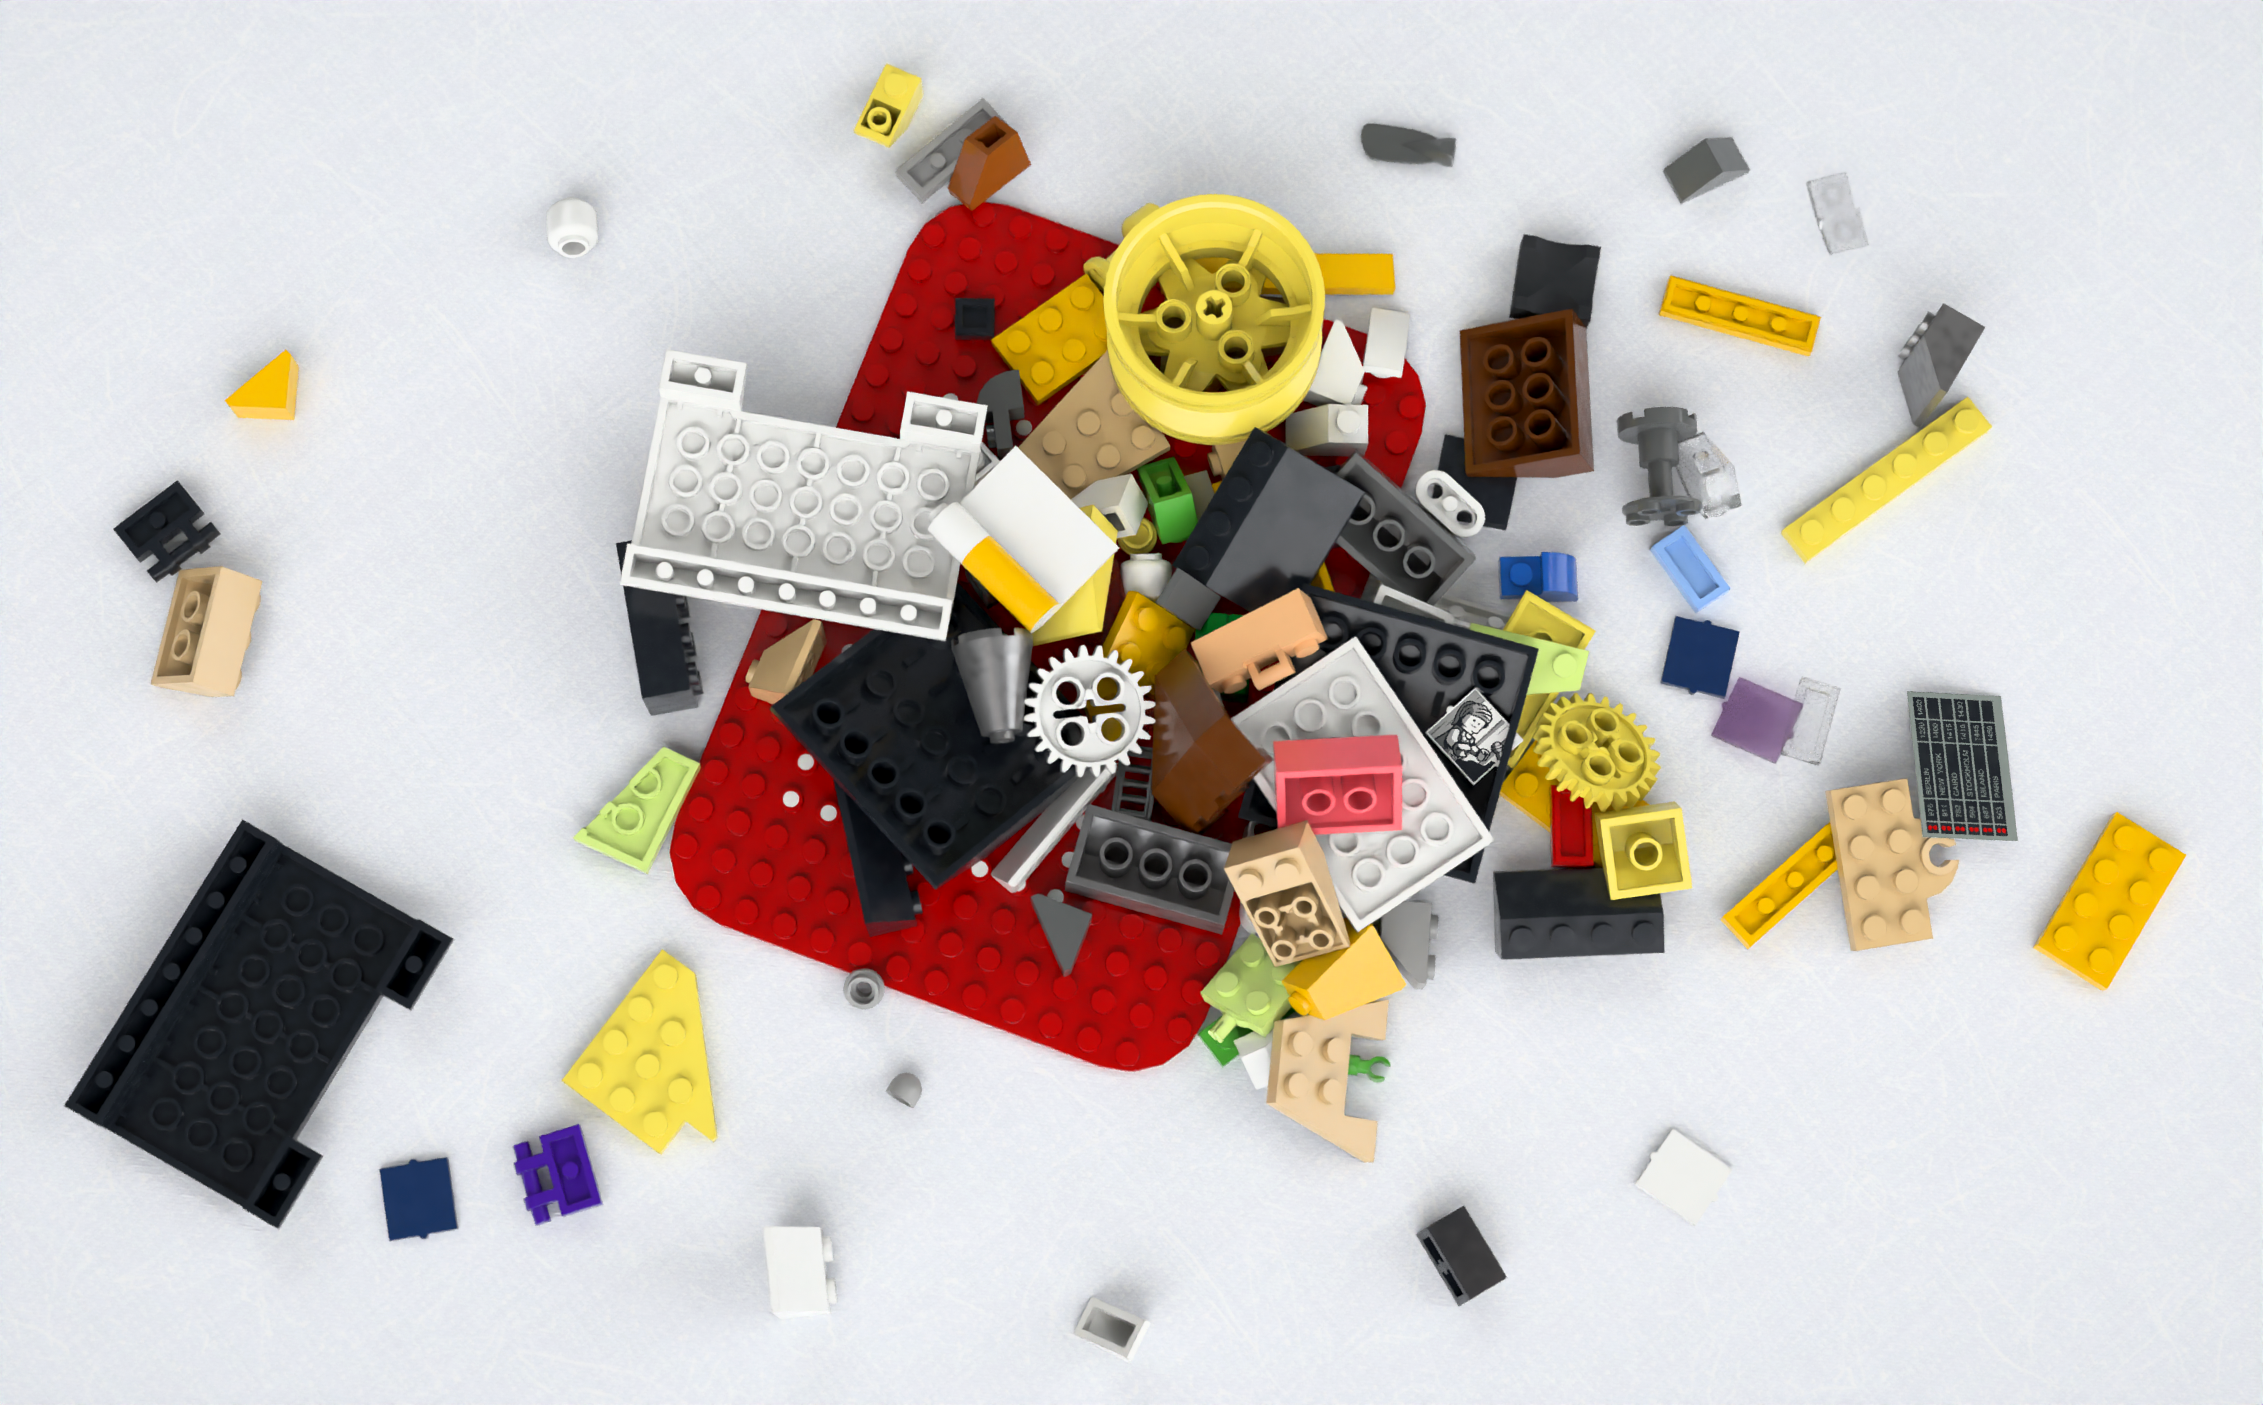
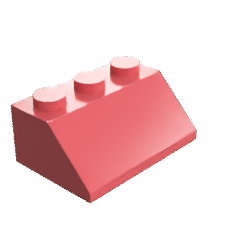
M1398 735L1273 741L1277 829L1307 820L1314 835L1402 830V762Z

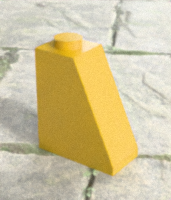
M1345 917L1343 920L1350 946L1303 959L1281 981L1290 995L1288 997L1290 1005L1299 1014L1304 1016L1309 1014L1326 1020L1397 992L1406 985L1372 924L1357 932L1347 917Z

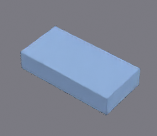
M1685 525L1651 547L1650 551L1695 613H1698L1731 589Z

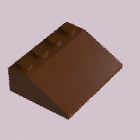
M1568 309L1460 330L1466 475L1468 477L1558 478L1594 471L1587 333L1585 325L1574 310Z

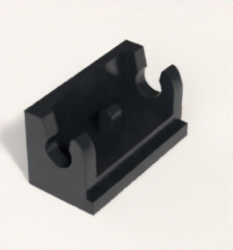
M1465 1206L1460 1207L1416 1234L1458 1306L1470 1301L1507 1278Z

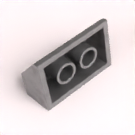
M1944 303L1935 315L1928 311L1898 356L1904 360L1897 372L1912 423L1919 428L1947 394L1985 329V326Z

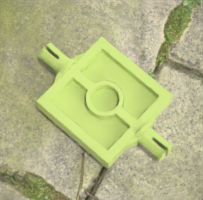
M1251 934L1200 992L1204 1001L1220 1010L1223 1015L1212 1029L1208 1031L1210 1036L1219 1043H1222L1235 1026L1250 1028L1266 1037L1274 1028V1021L1281 1020L1292 1007L1288 1001L1290 995L1281 981L1300 961L1275 967L1261 939Z

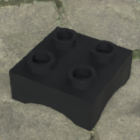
M1524 234L1519 248L1509 318L1521 319L1573 309L1587 329L1591 320L1594 287L1601 247L1588 244L1558 243L1538 236Z

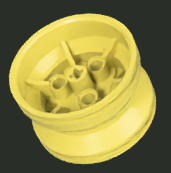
M1225 194L1197 195L1171 202L1153 211L1132 228L1117 248L1109 265L1104 286V314L1112 375L1124 399L1143 420L1164 434L1179 440L1203 445H1224L1246 441L1254 427L1267 432L1279 425L1295 411L1309 392L1316 377L1321 355L1322 326L1325 310V290L1321 269L1306 239L1287 219L1269 207L1250 199ZM1210 257L1230 259L1213 274L1195 261ZM1266 277L1279 290L1285 304L1260 298ZM1234 281L1240 283L1243 288L1236 293H1230L1224 290L1223 286L1228 282ZM1159 282L1166 301L1157 308L1140 313L1147 295L1153 286ZM1178 317L1184 321V324L1179 328L1173 329L1165 326L1164 322L1168 318ZM1285 346L1278 361L1268 371L1261 349ZM1233 347H1239L1246 352V355L1240 359H1232L1226 355V351ZM1148 355L1169 356L1164 374L1155 367ZM1215 377L1227 390V392L1205 391Z

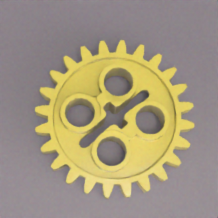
M1574 693L1570 700L1562 696L1557 704L1551 703L1536 724L1538 729L1532 738L1538 742L1534 746L1533 752L1542 755L1537 765L1549 767L1550 769L1545 778L1547 780L1557 778L1560 782L1556 790L1560 792L1567 788L1571 791L1570 801L1573 802L1580 796L1584 798L1585 808L1589 809L1593 802H1597L1601 812H1605L1610 804L1618 812L1624 805L1632 808L1638 800L1642 801L1656 783L1657 778L1655 775L1661 766L1655 763V761L1660 756V752L1650 749L1655 743V738L1643 736L1647 726H1636L1633 723L1636 714L1631 713L1627 716L1622 714L1623 705L1621 703L1614 709L1609 707L1608 697H1604L1600 703H1596L1592 693H1589L1584 701L1577 693Z

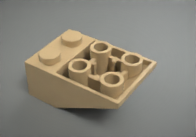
M1307 820L1232 843L1224 870L1275 967L1350 946L1324 852Z

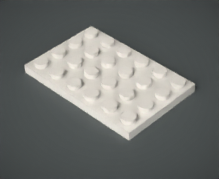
M1357 637L1352 638L1232 718L1233 722L1256 748L1263 747L1273 759V741L1398 735L1402 762V830L1315 835L1324 852L1340 909L1357 932L1495 841ZM1273 760L1253 779L1276 812Z

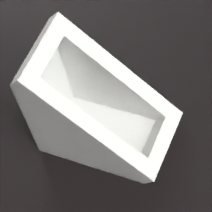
M1091 1297L1073 1334L1131 1363L1150 1322Z

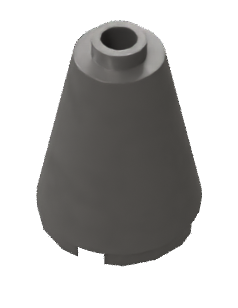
M992 628L959 635L958 641L951 640L952 651L981 735L990 737V743L1014 741V734L1022 732L1024 702L1027 695L1033 646L1032 633L1027 629L1014 628V636H1008L1001 632V628Z

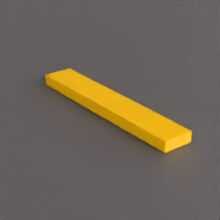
M1314 253L1321 269L1325 295H1394L1395 274L1393 254ZM1210 257L1195 261L1213 274L1230 259ZM1266 277L1261 294H1280L1275 285ZM1234 281L1228 282L1223 286V289L1230 293H1236L1243 288L1240 283Z

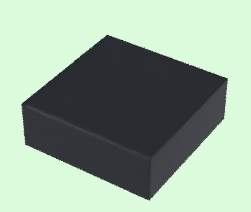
M955 298V340H992L995 336V298Z

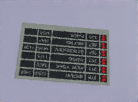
M1907 691L1922 837L2018 841L2001 696Z

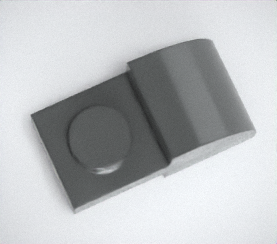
M1019 370L1006 371L991 378L981 389L976 403L987 405L985 424L993 423L986 425L988 448L997 449L999 460H1002L1013 449L1010 421L1024 419V404Z

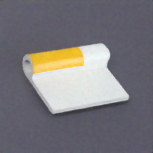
M1017 446L960 503L953 502L948 505L946 502H943L928 517V520L931 522L928 531L1030 633L1042 627L1119 549Z

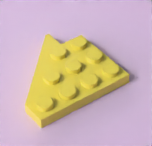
M663 949L562 1079L566 1085L660 1155H662L686 1122L711 1141L715 1142L718 1138L696 974Z

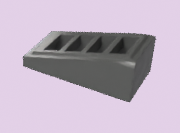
M1140 746L1141 754L1130 750L1126 753L1127 756L1152 759L1153 748ZM1119 761L1111 811L1151 821L1154 796L1151 794L1152 761L1151 767L1134 764L1126 766ZM1125 772L1149 775V781L1125 778ZM1123 787L1147 790L1146 796L1122 792ZM1121 802L1145 805L1144 811L1120 808Z

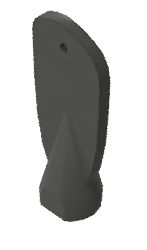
M1376 123L1364 125L1361 132L1362 146L1365 154L1370 159L1402 164L1436 162L1447 167L1453 166L1456 138L1446 137L1439 139L1414 129Z

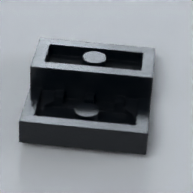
M1445 434L1438 470L1447 473L1480 503L1485 513L1483 526L1506 531L1517 477H1468L1465 470L1464 438ZM1434 484L1431 498L1437 499L1441 497L1442 489ZM1461 511L1457 514V520L1471 523V516L1468 512Z

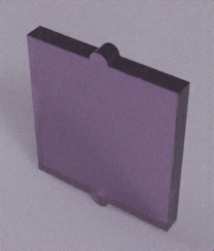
M1739 677L1728 701L1721 704L1723 711L1711 736L1776 764L1787 740L1794 737L1793 728L1804 704Z

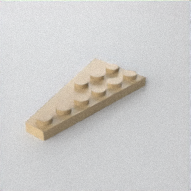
M1107 350L1018 448L1071 500L1097 480L1127 475L1169 451L1170 445L1163 433L1143 420L1124 399L1112 375Z

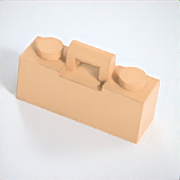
M1298 588L1191 642V645L1211 688L1219 691V693L1231 694L1243 689L1247 685L1246 680L1252 678L1255 687L1259 691L1294 674L1295 668L1290 657H1307L1315 653L1319 649L1318 644L1328 640L1311 598ZM1279 660V663H1277V664H1275V665H1273V666H1271V667H1269V668H1267V669H1265V670H1263V671L1260 670V669H1262V668H1264V667H1266V666H1268V665H1270V664H1272V663H1274V662H1276V661Z

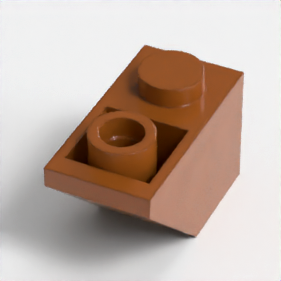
M994 116L966 137L948 186L949 193L973 211L1027 169L1031 163L1018 132L997 116Z

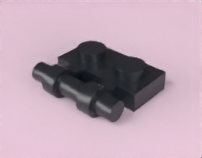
M178 480L113 528L140 563L152 554L156 556L159 561L146 570L156 583L169 573L171 576L175 575L182 569L180 567L182 563L198 551L200 554L204 553L211 547L209 543L221 535L212 522L199 531L194 527L193 523L205 513ZM183 532L188 539L169 553L164 545Z

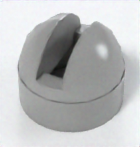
M902 1073L891 1081L886 1092L899 1102L914 1108L920 1099L922 1086L914 1074Z

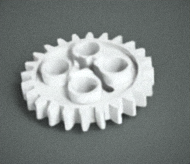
M1081 645L1078 649V657L1074 658L1072 653L1065 649L1063 650V663H1060L1054 657H1050L1048 659L1052 669L1050 672L1040 668L1036 670L1038 676L1043 680L1041 684L1028 683V687L1036 693L1035 698L1025 699L1024 703L1027 706L1033 707V713L1025 715L1023 720L1034 722L1035 728L1031 729L1026 735L1027 737H1040L1041 741L1034 748L1036 752L1047 748L1050 750L1046 763L1051 764L1058 758L1062 759L1060 771L1063 773L1074 764L1077 777L1083 776L1086 766L1090 767L1093 777H1099L1101 765H1104L1113 774L1115 773V760L1118 759L1122 764L1128 766L1130 761L1126 753L1129 750L1137 754L1142 753L1140 746L1136 743L1138 738H1151L1142 728L1143 724L1155 723V719L1145 715V710L1156 706V704L1152 701H1144L1143 695L1148 693L1152 687H1139L1137 682L1143 676V671L1130 674L1128 670L1132 660L1127 659L1119 665L1116 663L1118 658V651L1113 650L1107 658H1103L1102 646L1098 645L1094 649L1093 655L1088 656L1085 645ZM1104 677L1113 679L1117 685V693L1109 701L1102 699L1097 693V684ZM1064 681L1072 683L1077 690V697L1070 705L1060 703L1056 696L1058 685ZM1086 700H1090L1091 706L1123 704L1125 706V710L1122 712L1094 715L1092 723H1088V719L1085 716L1061 719L1053 717L1055 711L1085 707ZM1107 718L1117 719L1122 727L1121 735L1114 741L1105 739L1101 732V726ZM1068 722L1076 723L1082 732L1080 741L1072 746L1065 744L1060 735L1062 727Z

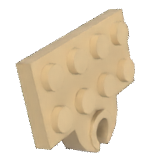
M1907 778L1825 791L1851 951L1933 939L1927 898L1941 893L1952 883L1958 869L1959 860H1945L1940 866L1936 867L1930 861L1929 852L1935 844L1943 848L1956 845L1955 840L1952 838L1922 837L1921 819L1914 818Z

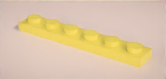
M1966 397L1782 530L1781 534L1806 564L1982 437L1992 426L1970 398Z

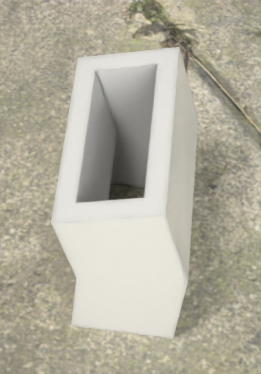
M1274 1028L1266 1037L1253 1031L1234 1040L1235 1046L1256 1090L1268 1085Z

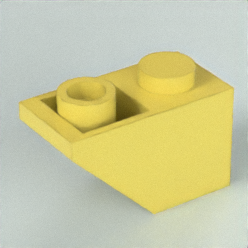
M886 63L854 128V133L890 148L908 129L923 98L922 78Z

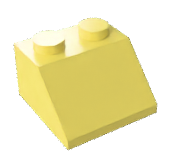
M1675 801L1626 808L1618 812L1612 810L1594 813L1599 852L1611 900L1692 888L1682 808Z

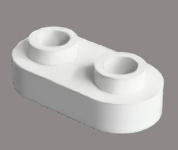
M1439 470L1426 472L1419 478L1415 487V496L1418 503L1451 534L1459 538H1469L1481 530L1485 522V513L1482 506L1453 478ZM1436 484L1441 487V497L1433 499L1428 495L1427 489L1430 485ZM1466 511L1470 514L1471 523L1469 525L1463 526L1457 522V514L1459 512Z

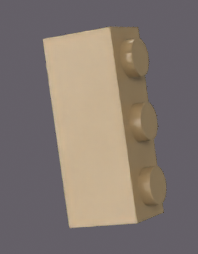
M223 566L180 570L150 685L209 697L234 696L235 690L238 688L242 678L241 666L244 654L251 642L250 630L254 614L261 602L260 589L262 581Z

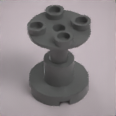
M1652 407L1644 409V417L1633 419L1632 412H1629L1617 419L1618 438L1624 442L1638 444L1639 466L1648 469L1649 498L1635 500L1622 507V514L1626 516L1627 525L1641 526L1650 523V520H1664V525L1681 526L1688 523V516L1696 515L1702 510V502L1696 498L1673 496L1672 467L1679 464L1678 441L1688 439L1697 433L1696 414L1693 413L1688 416V409Z

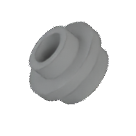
M862 968L848 975L843 990L845 998L852 1006L859 1009H870L878 1005L882 1000L885 985L877 972ZM861 982H867L872 987V991L862 993L857 985Z

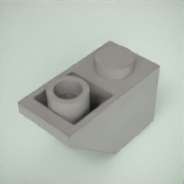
M1404 901L1379 918L1378 935L1400 973L1414 989L1423 990L1427 984V979H1434L1436 957L1435 955H1429L1430 939L1437 938L1438 915L1431 914L1432 903Z

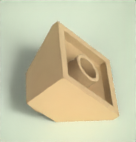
M816 619L810 621L764 650L760 661L755 659L752 661L745 680L750 683L748 688L751 696L770 704H775L813 675L827 642L821 621Z

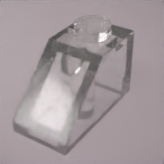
M1701 432L1688 439L1678 441L1679 464L1675 468L1687 496L1702 502L1700 514L1705 519L1724 515L1729 510L1742 506L1735 466L1707 435Z

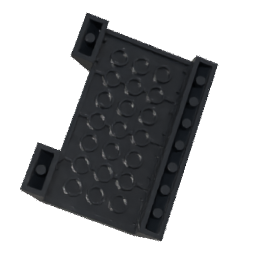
M242 819L64 1106L94 1124L108 1129L240 1205L242 1209L280 1229L323 1158V1155L304 1145L297 1138L382 998L385 997L412 1011L454 939L420 919H414L290 849L278 839Z

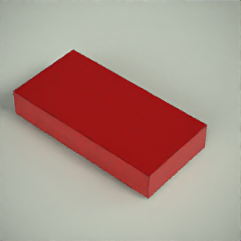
M1551 785L1549 787L1551 867H1592L1594 865L1592 805L1589 809L1585 808L1584 798L1580 796L1572 802L1570 801V790L1566 788L1558 792L1556 790L1558 785Z

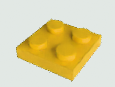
M1128 591L1102 646L1103 658H1107L1113 650L1118 651L1116 663L1119 665L1125 660L1131 659L1132 664L1128 672L1133 674L1143 671L1144 674L1137 683L1139 687L1151 686L1152 689L1145 695L1154 699L1155 675L1184 648H1187L1195 629L1139 592Z

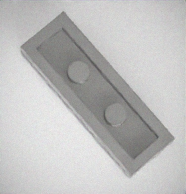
M982 98L898 168L896 176L923 203L951 180L966 137L994 116H997L1007 125L1008 123Z

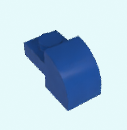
M1541 552L1540 556L1499 557L1500 599H1521L1527 590L1546 602H1577V565L1574 556L1557 552Z

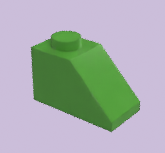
M1175 457L1145 464L1137 468L1142 490L1148 502L1147 506L1152 523L1161 543H1179L1187 540L1198 520L1192 492Z

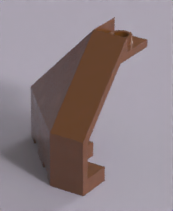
M1184 648L1155 675L1154 702L1156 706H1154L1155 723L1153 724L1151 794L1184 831L1202 835L1229 811L1227 807L1251 786L1249 782L1274 759L1263 747L1256 748L1233 722L1204 677L1198 660H1195Z

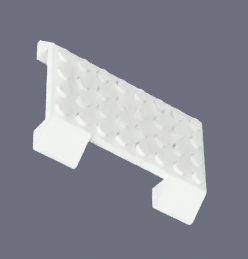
M666 349L659 383L661 398L632 543L627 544L620 585L946 641L960 562L928 531V527L931 524L928 517L943 502H946L948 505L953 502L960 503L974 488L987 405L907 392L900 439L743 412L742 405L747 363Z

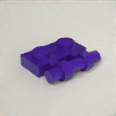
M580 1124L539 1136L543 1153L532 1155L528 1141L513 1146L517 1160L513 1163L516 1175H521L527 1195L523 1200L526 1210L532 1212L535 1226L551 1221L547 1206L558 1202L563 1217L604 1205ZM548 1167L553 1188L546 1191L542 1190L537 1170Z

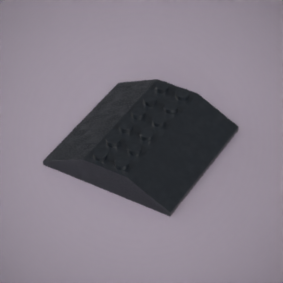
M958 582L946 641L873 629L770 708L772 713L935 890L989 856L1042 813L1079 778L1076 776L1074 764L1063 773L1060 771L1062 759L1058 758L1053 763L1048 764L1046 759L1050 750L1048 748L1039 752L1034 750L1041 741L1040 737H1027L1026 735L1031 729L1035 728L1034 722L1023 720L1022 732L1014 734L1015 740L1007 743H990V737L981 735L952 651L951 640L958 641V636L964 633L1000 627ZM1032 661L1030 662L1028 683L1041 684L1043 680L1036 673L1038 668ZM1027 687L1026 699L1035 698L1036 693ZM1056 689V696L1060 703L1070 705L1071 703ZM1025 704L1024 716L1033 713V707ZM1077 709L1059 710L1053 713L1055 719L1082 716ZM1068 722L1062 727L1060 735L1065 744L1072 746L1080 741L1082 732L1076 723Z
M1303 583L1301 591L1311 598L1328 640L1318 644L1319 649L1307 657H1290L1295 673L1276 682L1274 690L1352 638L1357 637L1482 823L1490 831L1539 649ZM1476 688L1508 722L1509 728L1498 767L1492 768L1473 786L1430 739L1426 732L1447 714L1446 709L1448 706L1454 707ZM1254 779L1249 782L1251 786L1244 793L1238 818L1277 829L1276 812ZM1485 848L1444 874V876L1475 884Z

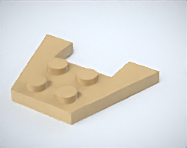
M1389 1000L1370 1002L1326 1020L1305 1015L1274 1021L1266 1104L1364 1163L1374 1162L1378 1121L1345 1116L1344 1109L1351 1036L1376 1041L1385 1040Z

